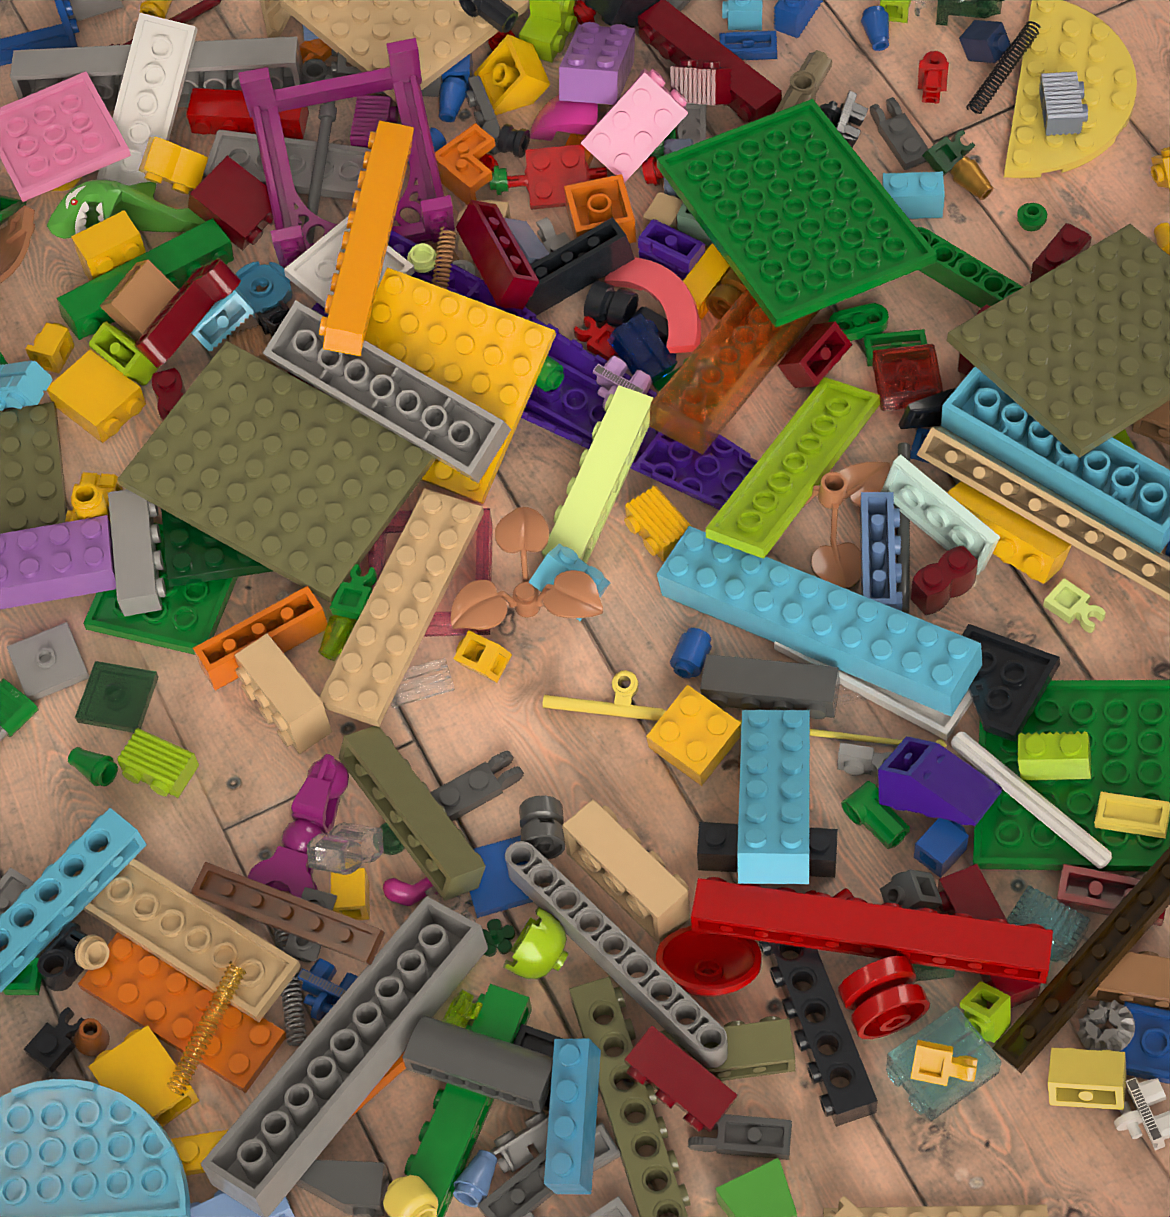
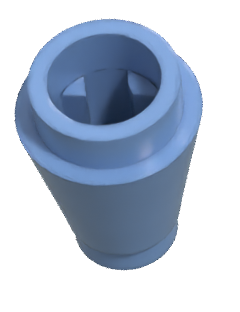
M486 1150L478 1151L477 1155L454 1182L455 1190L453 1195L459 1202L476 1208L479 1203L487 1198L495 1165L498 1161L497 1157Z

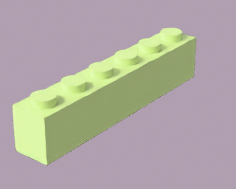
M618 385L615 394L609 395L605 404L606 414L602 422L598 421L592 433V439L594 440L590 449H585L581 455L579 473L577 477H572L566 491L568 497L564 505H559L555 512L553 520L555 525L551 534H549L548 544L542 550L544 558L547 553L560 543L562 546L575 551L578 558L587 564L657 410L653 397Z

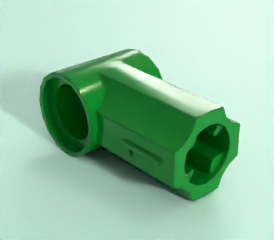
M866 781L841 802V806L850 820L859 826L863 824L887 849L895 848L910 832V826L889 806L879 804V788L870 781Z

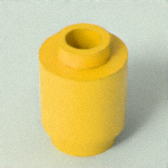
M82 483L73 490L71 504L78 520L105 515L109 517V508L101 490L91 483Z

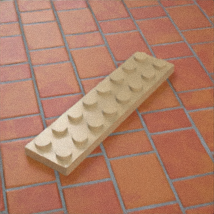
M424 488L319 695L325 709L377 727L380 726L484 515L482 506Z
M106 846L101 847L97 852L104 850ZM135 859L83 909L258 1022L261 1021L302 967L295 958ZM82 870L77 871L73 877L80 874Z

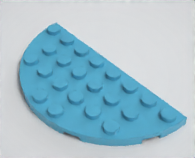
M50 1079L18 1086L11 1089L12 1092L0 1097V1217H191L188 1182L182 1161L173 1142L151 1114L125 1095L89 1081Z

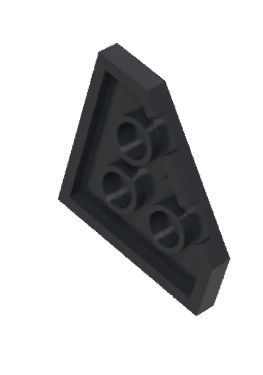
M968 624L962 636L981 643L982 666L968 691L983 729L991 734L1016 742L1018 735L1022 732L1060 666V657Z

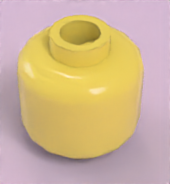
M409 1175L396 1178L389 1184L384 1196L383 1206L390 1217H436L438 1198L419 1176Z

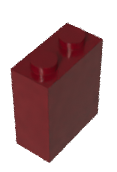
M228 155L189 194L188 208L205 222L213 218L231 242L242 251L249 244L254 245L263 234V229L268 224L271 226L274 224L267 186Z

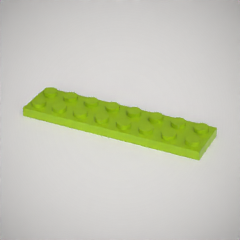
M824 377L706 527V538L764 559L812 496L813 487L821 484L822 477L830 472L879 407L880 395Z

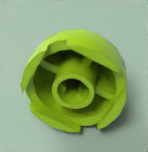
M540 907L535 910L536 915L539 916L537 921L530 917L511 949V952L514 953L512 957L514 959L513 962L506 959L503 968L525 979L544 977L552 968L559 971L569 954L564 951L567 940L564 927L557 918Z

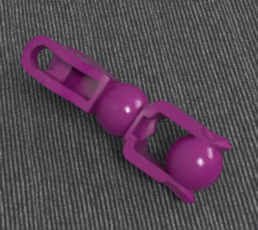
M325 754L320 760L312 764L304 784L293 800L291 807L293 813L291 816L294 821L289 823L283 831L282 846L277 847L271 858L263 860L252 867L248 875L249 879L280 891H288L291 895L299 898L302 897L305 887L318 890L312 878L315 868L312 859L317 857L323 849L324 834L332 831L340 796L348 787L349 774L343 763L334 759L332 755Z

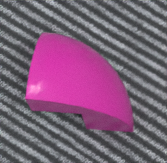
M558 94L548 101L537 114L530 130V138L552 141L557 131L587 135L597 125L598 103L560 101Z

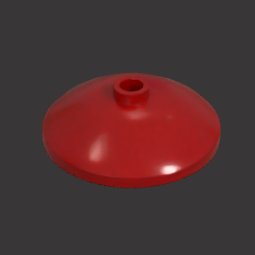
M688 926L671 933L663 939L656 951V964L688 994L715 997L731 994L750 984L760 972L762 954L755 940L692 931V926Z

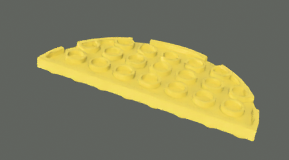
M1032 0L1029 21L1038 23L1041 28L1034 24H1029L1038 29L1039 35L1034 39L1032 45H1029L1027 52H1024L1004 177L1037 178L1041 177L1042 173L1061 170L1063 173L1092 161L1115 142L1118 134L1127 126L1133 112L1137 79L1135 67L1126 46L1120 37L1100 18L1064 0ZM1077 71L1078 81L1084 82V99H1081L1082 104H1087L1088 121L1083 122L1082 130L1079 134H1056L1055 136L1051 134L1047 136L1045 134L1039 94L1041 73Z

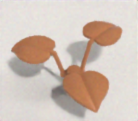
M864 462L848 466L839 473L829 472L822 477L820 486L813 487L812 496L803 507L815 496H818L819 502L825 508L832 510L831 546H820L811 556V569L816 577L845 589H850L859 582L861 578L860 549L850 542L837 545L838 509L843 500L848 497L855 506L860 507L861 492H881L890 471L889 462Z
M518 507L499 521L495 528V540L504 552H520L523 582L514 588L513 597L505 591L497 593L494 583L489 580H477L468 583L459 591L453 602L451 625L453 629L468 628L475 630L496 627L507 615L506 601L511 608L515 607L518 615L525 618L535 616L543 604L551 614L563 618L597 616L603 614V606L593 579L588 574L577 570L560 573L556 576L554 585L547 584L539 595L538 589L529 583L527 551L540 552L545 549L549 540V528L544 517L538 511L529 507Z

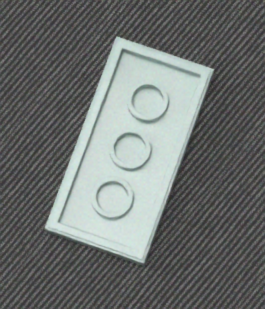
M900 454L893 461L881 492H894V507L900 508L902 514L947 551L964 545L978 560L976 575H979L985 569L1000 536Z

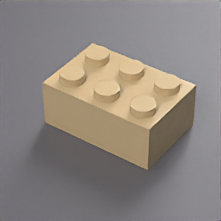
M268 633L234 655L238 664L235 672L243 683L241 685L242 690L250 701L255 699L261 706L259 711L267 723L271 724L274 722L279 728L277 734L286 747L292 745L301 754L332 733L323 702Z

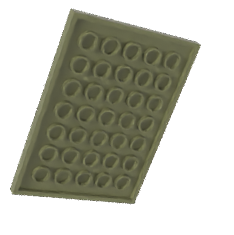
M1128 224L949 331L947 342L1080 458L1170 400V255L1133 225Z
M226 341L118 477V482L120 486L303 588L308 586L312 593L332 603L342 581L347 582L349 580L351 569L355 564L360 565L436 458L346 404Z

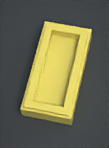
M1101 792L1094 822L1095 828L1166 839L1170 817V802Z

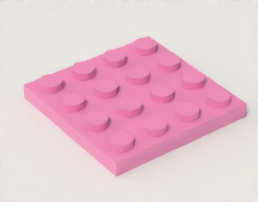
M86 71L0 107V159L22 202L131 156L126 142Z

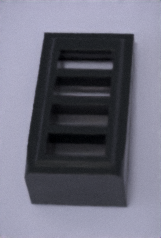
M956 388L948 389L908 404L898 424L900 429L941 426L942 405Z

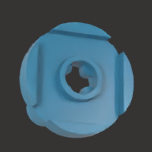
M259 261L252 262L242 267L236 273L241 280L237 289L251 302L253 314L250 315L255 319V313L259 311L264 313L277 306V302L280 300L287 304L292 299L291 282L285 276L284 268L277 263L269 262V265H260ZM259 285L261 287L268 286L265 291L257 292L256 287Z

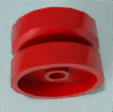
M892 956L867 964L854 971L839 985L838 994L844 1007L849 1011H854L851 1015V1022L858 1037L862 1039H876L888 1036L915 1023L929 1010L930 1002L923 987L914 984L917 975L910 960L905 956Z

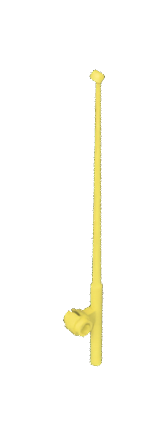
M627 670L620 671L613 677L614 703L544 695L543 708L653 721H659L666 712L662 708L632 705V697L638 692L639 682L635 674ZM623 681L631 682L628 688L620 687ZM810 729V736L892 745H899L903 741ZM943 739L936 741V743L946 748L947 744Z

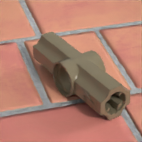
M816 50L808 54L800 70L791 76L790 87L774 113L810 99L816 101V93L832 67V60L827 57L826 53Z

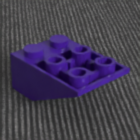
M907 736L878 768L880 805L893 807L899 811L907 810L924 814L930 818L951 820L961 825L976 826L1002 792L1001 786L940 744Z

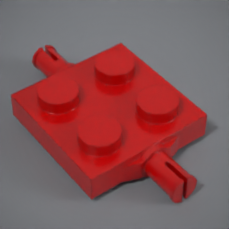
M582 144L525 150L527 163L525 175L507 176L508 188L526 186L530 197L531 210L565 207L564 186L606 178L607 167L589 168L585 160V151Z

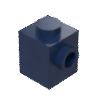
M974 20L959 37L968 61L997 63L1011 45L1003 23L998 21Z

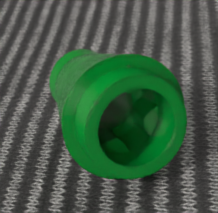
M80 747L74 748L68 756V763L75 767L94 786H108L117 775L118 766L111 756L87 751Z

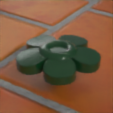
M491 919L487 923L488 931L482 929L488 946V950L484 955L492 957L496 954L497 949L500 954H507L512 949V944L509 940L515 937V930L511 925L502 927L499 919Z

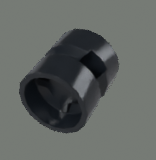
M597 280L592 284L584 304V316H589L599 323L607 320V324L611 327L626 331L631 325L630 318L637 311L638 294L623 288L614 291L613 285Z

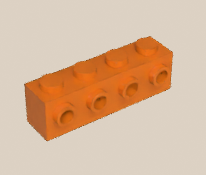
M306 586L199 644L193 650L201 669L216 691L239 678L235 672L238 664L234 655L268 633L280 650L285 653L329 629L322 606L310 588Z

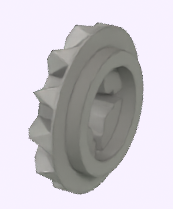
M1100 1000L1099 1005L1093 1008L1087 1007L1086 1015L1084 1018L1079 1019L1080 1029L1077 1033L1087 1050H1112L1120 1052L1130 1043L1134 1036L1135 1021L1126 1006L1119 1004L1115 1000L1107 1003ZM1107 1019H1109V1022L1115 1028L1105 1029L1102 1034L1096 1025L1105 1024Z

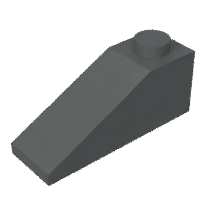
M315 1160L295 1184L346 1214L352 1215V1217L385 1216L383 1200L387 1192L389 1173L384 1162Z

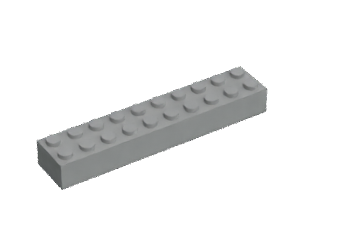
M297 36L195 41L178 107H188L193 88L242 91L238 73L268 67L274 90L303 84V60ZM131 45L13 50L10 78L18 99H22L86 71L107 110H115Z
M426 896L375 956L372 964L363 970L200 1163L211 1184L259 1216L269 1217L406 1050L419 1020L423 1016L431 1018L488 950L481 925Z

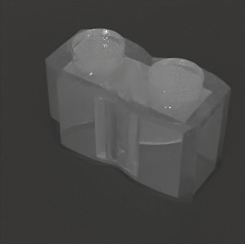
M348 822L336 825L329 834L321 833L316 835L307 844L309 868L343 875L355 872L362 863L374 862L384 852L381 828Z

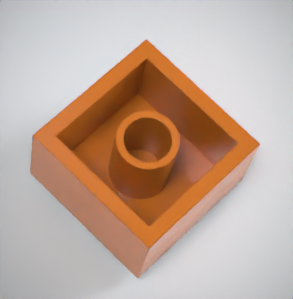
M622 174L564 186L566 209L574 239L613 217L626 234L629 243L636 242L635 218Z

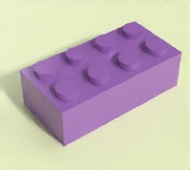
M594 22L578 25L559 67V100L615 105L620 99L634 63L635 29L627 28L626 25L615 24L610 27L599 26V24Z
M107 515L0 534V610L116 589L111 524Z

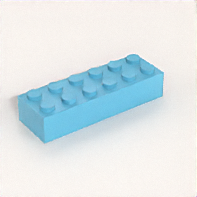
M742 710L737 850L738 883L809 884L810 710Z

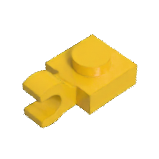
M917 1040L910 1079L947 1086L949 1076L974 1082L978 1059L971 1056L952 1057L954 1049L952 1046Z

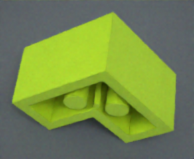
M529 0L530 16L519 33V39L532 43L540 60L552 63L557 53L562 52L566 37L576 27L577 17L574 16L573 11L575 0Z

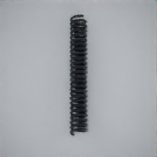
M1033 21L1026 22V25H1024L1016 39L1006 50L1004 56L1001 57L999 63L996 64L984 83L979 87V90L974 94V97L969 101V104L966 106L967 110L970 107L974 113L982 114V111L985 110L984 107H987V104L990 103L989 100H992V97L995 96V93L1000 89L1002 83L1005 82L1007 76L1010 75L1009 73L1015 68L1014 66L1020 61L1019 59H1022L1024 52H1027L1029 45H1032L1034 39L1039 35L1038 29L1033 25H1029L1031 23L1041 28L1038 23Z

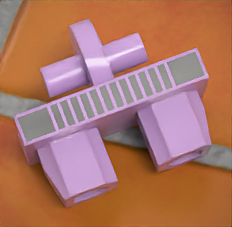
M612 356L604 367L597 364L593 370V373L597 375V384L602 386L598 390V395L605 398L603 402L604 409L609 395L615 394L618 385L646 395L652 383L651 377L643 371L637 370L630 381L622 377L628 369L627 364L616 356Z

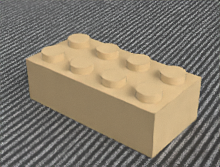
M592 799L562 825L567 855L639 926L660 944L664 938L677 931L690 919L689 887L678 874L672 876L664 868L665 864L658 854L654 851L647 852L640 845L641 840L637 834L630 828L624 829L617 822L616 815L608 806L604 805L601 807Z

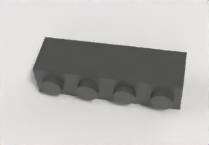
M707 654L700 691L701 695L721 709L731 707L741 708L742 710H810V718L813 719L835 718L840 687L839 668Z

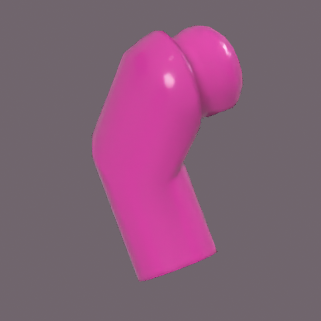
M427 877L414 885L402 882L396 878L387 879L383 884L386 898L405 906H412L436 891Z

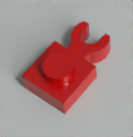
M589 316L584 317V326L589 329L581 330L578 327L574 328L575 338L581 342H587V350L596 356H601L607 362L612 356L618 358L630 346L629 337L607 323L598 328L595 320Z

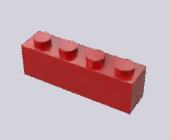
M192 89L186 113L191 133L216 135L218 130L256 134L253 117L250 118L241 90ZM308 106L279 112L284 138L303 139L309 116Z

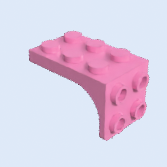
M645 68L640 72V75L631 87L581 141V144L614 175L622 174L624 183L688 114L687 107L685 106L687 100L676 89L670 92L664 87L665 79L653 68L650 72Z

